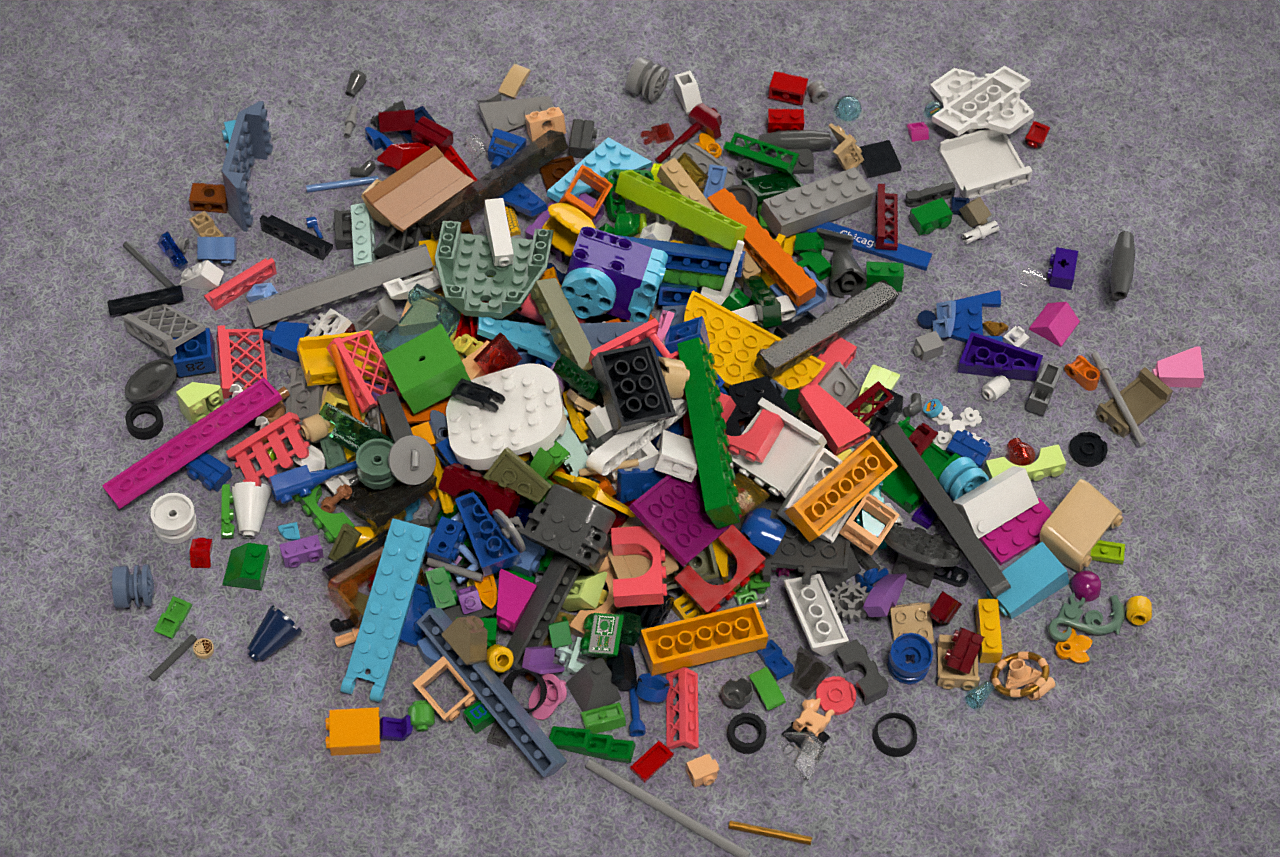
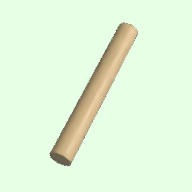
M638 458L623 461L613 471L639 466ZM590 468L579 469L580 477L599 474Z

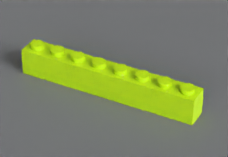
M633 170L619 173L615 193L621 195L623 199L632 200L637 206L650 209L651 213L664 216L665 220L674 221L680 227L688 228L694 234L708 238V241L722 245L726 250L735 249L737 241H743L747 226Z

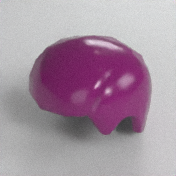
M1089 570L1080 571L1073 575L1071 579V590L1074 591L1076 598L1079 600L1084 597L1085 602L1094 601L1101 592L1100 578Z

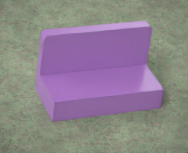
M551 645L528 647L525 649L522 668L539 674L563 672L565 670V667L553 663L556 648H552Z

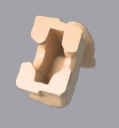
M820 698L805 699L802 702L804 710L793 723V729L798 732L807 727L809 733L806 736L812 741H815L818 735L825 730L831 720V716L835 714L832 709L828 710L825 716L816 713L820 706Z

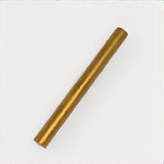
M731 820L728 828L811 845L812 837Z

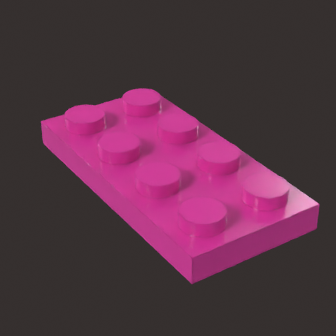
M1039 497L1038 504L979 538L980 542L1000 566L1040 542L1041 529L1052 512Z

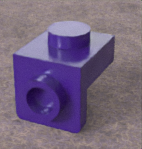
M405 715L402 719L382 717L380 719V739L404 741L412 733L413 726L411 725L410 715Z

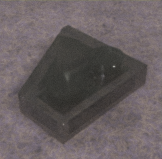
M800 646L791 688L808 699L831 672L832 668Z

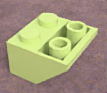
M191 382L176 391L180 411L191 425L224 404L222 389L219 385Z
M603 571L597 574H578L562 607L567 611L596 609L608 573Z

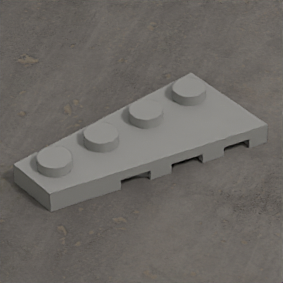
M550 96L477 104L491 138L495 128L505 132L526 124L525 115L554 107Z

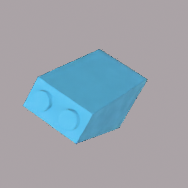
M1041 542L1002 571L1011 586L1010 589L996 598H993L988 590L986 594L990 599H998L1000 612L1004 616L1008 615L1013 619L1070 583L1068 572L1048 547Z

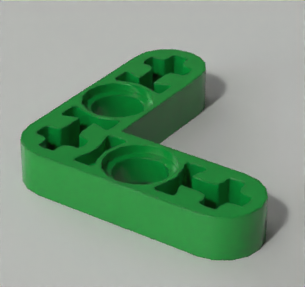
M612 169L604 175V178L613 184V188L610 189L606 196L607 215L612 222H616L617 214H614V211L618 212L621 210L623 213H626L625 199L618 194V200H614L611 193L612 191L615 192L619 173L628 169ZM633 170L654 181V176L650 171Z

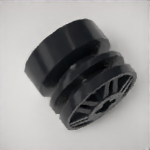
M669 594L664 596V604L623 607L622 614L633 621L640 618L639 625L642 627L646 626V629L659 626L670 613L674 597Z

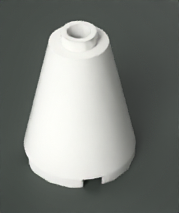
M255 482L236 483L235 487L232 486L238 530L244 538H254L255 535L259 534L271 495V488L266 484L261 483V487L255 486Z

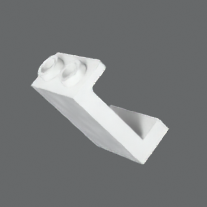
M663 430L656 446L659 448V457L654 470L692 483L698 470L694 440Z

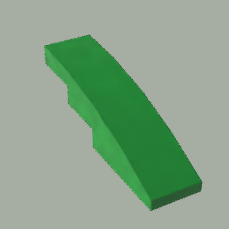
M552 726L549 737L557 749L631 763L636 746L634 741L614 739L612 735L594 734L591 729Z

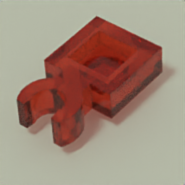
M669 123L651 127V132L647 130L641 132V138L648 137L644 139V145H649L654 140H656L657 144L674 140V134Z

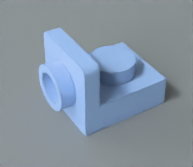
M271 282L254 284L246 298L249 302H253L278 292Z

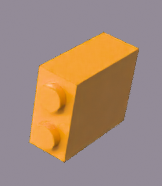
M379 707L329 710V718L325 720L326 730H329V736L326 737V749H330L331 756L381 753Z

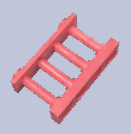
M654 318L592 350L589 362L592 365V359L599 352L633 346L647 337L653 342L663 357L677 360L680 357L679 351L670 354L657 336L659 322Z

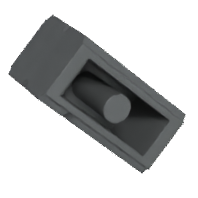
M573 120L569 156L573 155V158L584 159L595 149L593 139H597L598 129L594 128V121Z

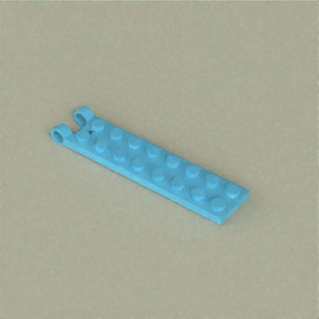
M392 518L347 673L341 685V692L351 695L357 678L375 682L370 693V700L379 703L382 701L432 532L431 528ZM370 669L371 672L367 675L365 671Z

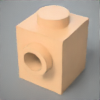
M709 753L686 762V772L694 788L703 784L708 786L717 779L719 766L715 759L712 760Z

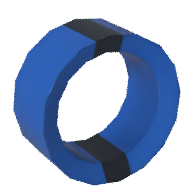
M644 673L638 678L635 692L646 701L663 702L667 698L670 683L660 675L651 676L650 673Z

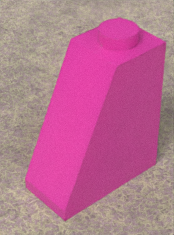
M502 568L499 571L497 625L503 630L514 632L537 589V585Z

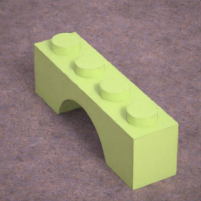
M1058 444L1040 448L1038 459L1026 466L1015 465L1005 457L987 460L984 472L990 480L1010 467L1016 466L1025 468L1030 480L1039 481L1047 476H1060L1064 473L1067 463Z

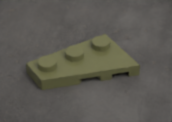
M508 447L503 450L483 477L499 483L502 487L511 488L517 491L518 494L538 503L542 501L552 486Z

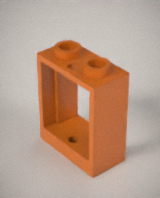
M582 164L558 203L572 205L592 220L613 184L606 178L593 172L591 168ZM578 179L600 192L593 207L571 194Z

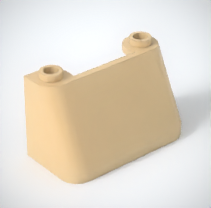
M1080 479L1044 523L1040 532V543L1043 542L1061 563L1080 572L1091 563V550L1109 527L1113 529L1121 525L1124 518L1122 511L1089 482Z

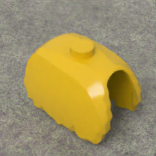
M567 203L552 204L547 207L551 217L544 223L542 229L553 230L551 245H554L559 251L565 252L566 256L571 257L581 228L585 226L597 228L592 220L578 208Z

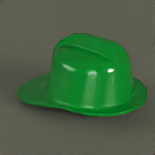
M619 210L614 226V235L628 237L637 235L639 233L640 215L633 214L632 212L623 213Z

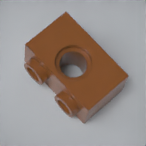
M192 183L189 197L191 211L227 213L228 203L224 185Z

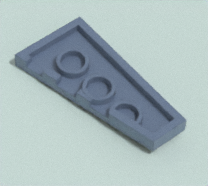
M644 322L579 324L594 350L641 326Z

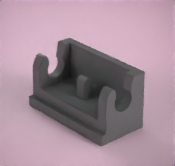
M334 210L337 250L353 249L351 211Z

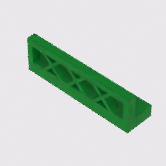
M734 132L731 142H725L723 147L730 154L752 160L758 164L790 175L799 158L798 153ZM740 138L744 140L746 145L741 147L735 144L737 139ZM758 144L762 151L756 152L751 150L750 147ZM775 150L777 156L774 158L767 156L766 152ZM787 155L793 156L791 163L782 161V158Z

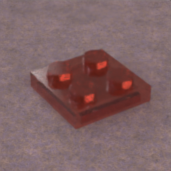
M500 332L473 360L483 373L487 375L516 366L522 357L505 335Z

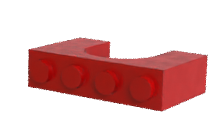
M731 525L718 537V543L734 558L737 565V572L732 580L723 585L709 584L690 565L674 578V582L704 614L718 612L722 607L720 604L725 600L730 601L736 595L735 591L740 586L744 588L751 581L750 577L754 573L759 574L766 567L764 565L766 558L734 525Z

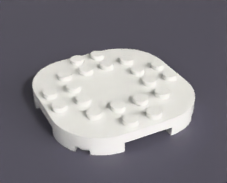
M522 364L471 380L505 396L506 400L502 404L495 402L492 398L490 399L491 402L498 405L499 409L497 412L488 411L485 407L482 408L452 396L446 407L450 446L456 459L463 466L465 464L469 465L474 470L490 469L507 447L516 455L531 451L533 457L540 447L547 451L555 445L554 441L558 436H563L567 426V418L564 413L561 395L562 388L557 376L550 368L540 364Z

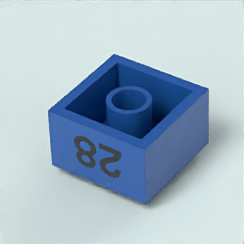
M205 328V331L175 348L177 353L173 355V361L177 367L179 377L216 371L215 344L210 328Z

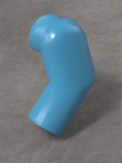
M413 497L403 506L402 512L405 522L413 520V514L421 505L419 498Z

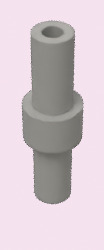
M351 106L349 116L346 117L344 136L347 138L351 136L352 129L356 125L357 106Z

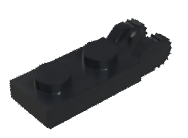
M463 378L451 391L452 397L482 408L485 407L491 412H497L499 409L498 405L490 401L491 398L501 404L506 400L505 396L493 391L491 388Z

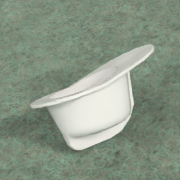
M313 445L308 447L309 456L306 459H301L297 456L293 457L294 462L298 465H307L309 472L325 469L326 461L324 454Z

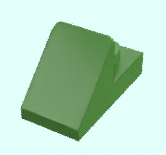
M557 441L547 451L540 447L531 462L530 467L544 479L550 476L570 457V453Z

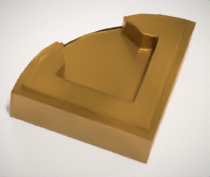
M986 321L982 323L983 328L991 336H999L1008 330V326L1002 322Z

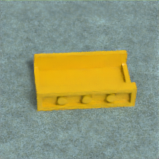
M360 332L326 334L314 337L306 336L299 339L297 353L307 386L341 383L327 346L335 338L340 337L342 339ZM365 337L359 339V343L368 347L369 343ZM344 343L346 349L352 352L354 346ZM357 348L356 354L365 357L366 351ZM369 353L368 359L377 363L376 356ZM354 358L353 362L355 365L361 368L363 362ZM366 364L364 370L374 374L375 367ZM378 369L377 376L382 377L383 371ZM365 375L362 376L363 380L372 379Z

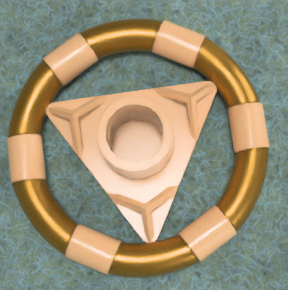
M1029 651L1016 652L1004 657L995 665L991 674V683L995 690L1002 695L1008 697L1028 696L1040 690L1046 683L1050 672L1049 665L1042 656ZM1031 659L1036 661L1040 665L1042 672L1027 666L1024 660ZM1009 664L1006 686L1003 687L998 679L999 673ZM1036 681L1030 687H1027L1025 689H1016L1028 683Z

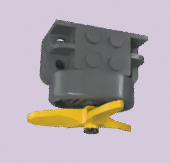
M555 471L552 477L564 486L553 484L544 502L539 503L533 513H529L528 517L530 519L525 528L519 527L518 532L527 540L563 558H568L572 562L597 574L612 545L608 532L616 519V515L592 499L613 507L630 517L635 518L636 515L628 506L612 498L599 488L601 483L599 480L593 477L586 479Z

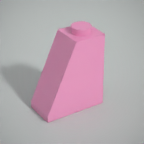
M1196 346L1157 361L1155 369H1152V373L1168 387L1201 388L1204 380L1201 347Z

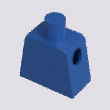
M280 321L275 331L265 329L262 339L270 342L272 353L299 363L300 359L297 353L298 342L300 338L310 334L309 324Z

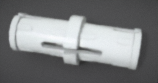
M994 220L986 225L976 226L974 230L963 233L962 239L967 238L963 240L964 243L967 245L977 239L982 240L987 235L998 232L999 226L992 228L998 225V223Z

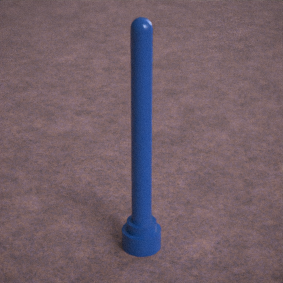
M630 647V650H631V652H632V654H633V657H634L633 649ZM636 687L629 689L632 713L629 734L632 737H639L646 734L645 724L640 720L638 695L635 692Z

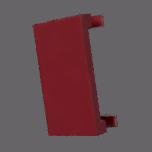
M414 109L378 112L380 132L411 130L416 124Z
M922 423L921 425L919 424L908 439L919 455L922 456L936 439L938 432L927 424Z

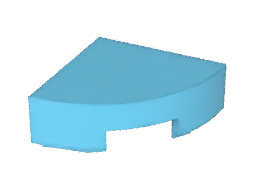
M297 522L278 526L279 533L286 540L294 541L300 539Z

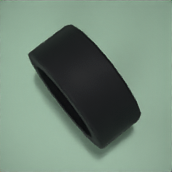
M140 402L131 406L125 416L129 433L141 440L154 438L162 431L164 425L161 410L157 405L150 402ZM147 413L156 417L153 425L146 428H138L133 424L134 419L141 414Z
M753 713L736 715L730 721L727 732L730 746L742 754H752L759 751L764 746L767 735L764 721ZM742 724H751L758 729L759 737L751 743L742 742L735 736L736 728Z

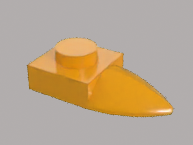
M490 574L485 576L482 582L474 580V584L478 590L480 600L487 607L493 609L497 601L498 592L494 575Z

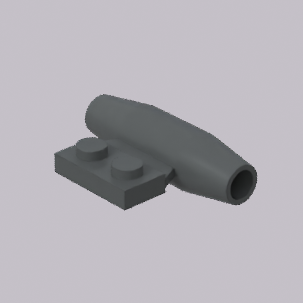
M786 130L759 135L760 141L799 154L792 172L793 174L814 173V157L811 151L831 147L830 132ZM787 155L782 158V161L791 163L793 156Z
M1128 231L1119 233L1113 250L1111 282L1109 286V293H1112L1111 300L1119 301L1127 297L1133 280L1135 245L1134 236Z

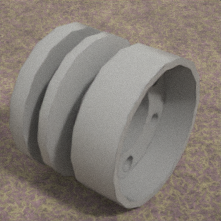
M641 56L634 62L629 71L626 90L636 95L642 93L643 98L656 102L667 85L669 69L665 66L662 67L660 64L653 66L651 60Z

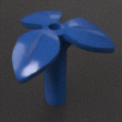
M872 568L864 573V578L861 574H855L856 582H860V588L866 586L867 593L872 590L873 584L888 575L889 571L886 568L878 571V568Z

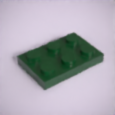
M784 172L742 179L741 184L752 189L757 197V203H763L765 199L804 186L793 173L790 175Z

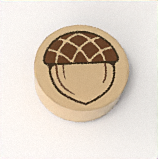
M207 638L197 640L193 645L195 656L199 659L210 658L214 653L212 641Z

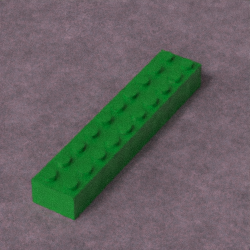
M700 337L677 343L680 360L684 362L686 369L690 371L689 380L685 383V393L705 511L718 529L739 523V514H742L740 504L736 501V497L739 495L737 487L733 484V480L736 478L733 468L730 467V463L733 461L731 453L727 450V446L730 444L727 435L724 433L727 427L724 418L721 416L724 410L721 401L718 399L721 393L715 380H718L717 372L713 369L712 365L715 364V359L712 352L709 353L707 344H703Z

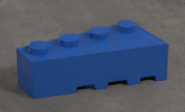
M474 492L455 499L484 577L500 571L501 568L506 569L522 563L520 553L514 548L510 540L504 537L499 525L491 517Z

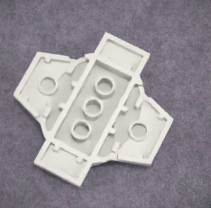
M1003 66L993 74H985V77L982 78L976 77L975 73L953 68L930 84V90L943 103V109L932 116V122L958 137L966 131L972 133L976 129L982 128L1010 135L1034 117L1033 110L1023 100H1020V93L1031 86V80L1006 66Z

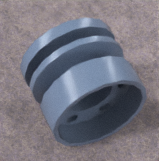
M149 564L143 565L142 574L139 565H135L133 574L130 573L128 566H114L112 572V591L115 608H130L132 598L135 599L137 607H141L142 598L146 607L152 605L154 579Z

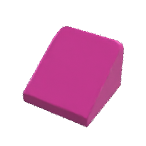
M924 122L907 124L912 142L929 139V128Z

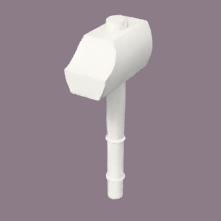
M737 241L721 292L703 287L701 291L702 296L722 305L730 295L737 272L736 269L743 253L742 250L745 244L743 241Z

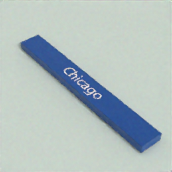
M826 222L801 232L812 233L816 232L817 228L852 235L855 236L853 249L927 271L932 257V253L898 243L897 251L875 249V236L831 222ZM885 239L884 243L893 244V241Z

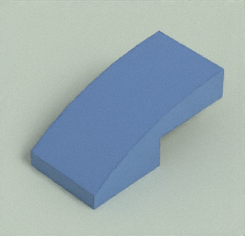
M950 300L936 303L937 320L933 321V331H936L940 338L951 337L956 316V301Z

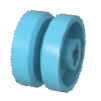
M961 457L946 467L939 478V483L951 500L954 501L987 482L989 477L981 468H978L970 457Z

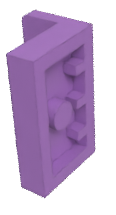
M318 535L279 545L285 568H294L305 562H316L324 557Z

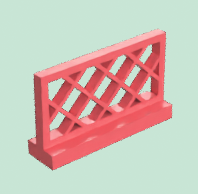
M225 325L217 326L216 339L220 387L224 399L229 398L233 394L229 390L231 385L237 381L244 384V387H250L256 380L262 379L261 376L267 380L264 340L262 339L263 329H225ZM237 335L241 339L234 343L229 339V336ZM250 335H259L260 337L255 343L248 339ZM244 341L251 346L246 351L239 347ZM235 349L242 354L237 359L231 355V352ZM253 349L260 352L257 358L249 354ZM247 357L252 363L245 366L240 361ZM255 364L262 368L258 374L251 370ZM236 365L243 369L239 374L232 371V368ZM246 372L254 377L249 382L242 378Z
M369 330L342 339L340 337L335 338L327 346V350L332 357L330 345H337L355 401L362 414L368 412L371 408L379 406L371 394L372 391L383 395L388 393L386 389L387 386L394 388L398 398L403 397ZM365 337L369 343L368 347L359 343V339ZM344 343L353 345V351L347 350ZM360 348L366 351L365 357L356 354V349ZM369 353L376 356L377 363L368 359ZM354 358L363 362L361 368L355 365L353 362ZM366 364L375 367L374 374L364 370ZM378 369L385 372L386 379L377 376ZM365 375L372 378L371 384L365 383L362 376ZM375 380L384 384L383 390L374 387Z

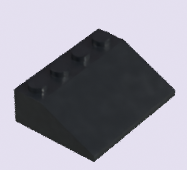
M653 342L599 352L592 359L591 362L614 434L633 431L676 416Z

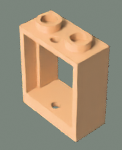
M867 493L859 502L839 534L872 556L899 517V514L879 501L875 496ZM862 508L886 525L878 538L854 522Z
M444 656L413 682L414 686L446 722L449 720L454 721L461 714L459 712L465 706L467 708L476 701V694ZM448 668L469 694L445 713L425 688Z

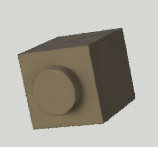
M981 197L971 200L959 209L970 227L984 225L988 222L986 218L992 215Z

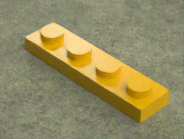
M568 389L563 392V398L570 422L580 440L584 441L589 438L586 431L589 428L585 422L583 411L575 408V403L566 395L569 391Z

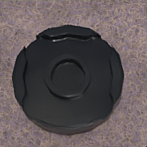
M1092 432L1079 433L1071 439L1069 445V454L1072 459L1085 467L1100 465L1105 460L1108 452L1106 442L1098 434Z

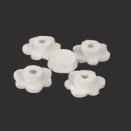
M943 406L942 412L931 419L940 426L943 424L949 425V432L938 431V435L933 441L934 444L942 450H946L952 435L957 430L962 432L965 430V426L975 427L976 424H980L982 418L979 416L978 410L973 411L972 408L968 407L960 414L962 420L952 421L953 413L949 411L948 407ZM971 433V434H973V437H972V438H974V439H976V440H978V441L981 439V438L978 437V436L976 437V434H975V433Z

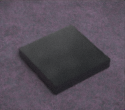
M890 140L859 147L864 158L861 165L867 179L901 171L902 166Z

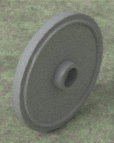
M410 435L398 439L392 445L388 455V465L391 473L398 481L407 485H417L425 482L432 475L436 465V457L432 446L425 439Z
M494 510V519L504 537L510 540L518 552H524L526 550L525 544L520 536L521 534L518 532L519 527L524 529L520 518L516 516L509 519L501 510Z

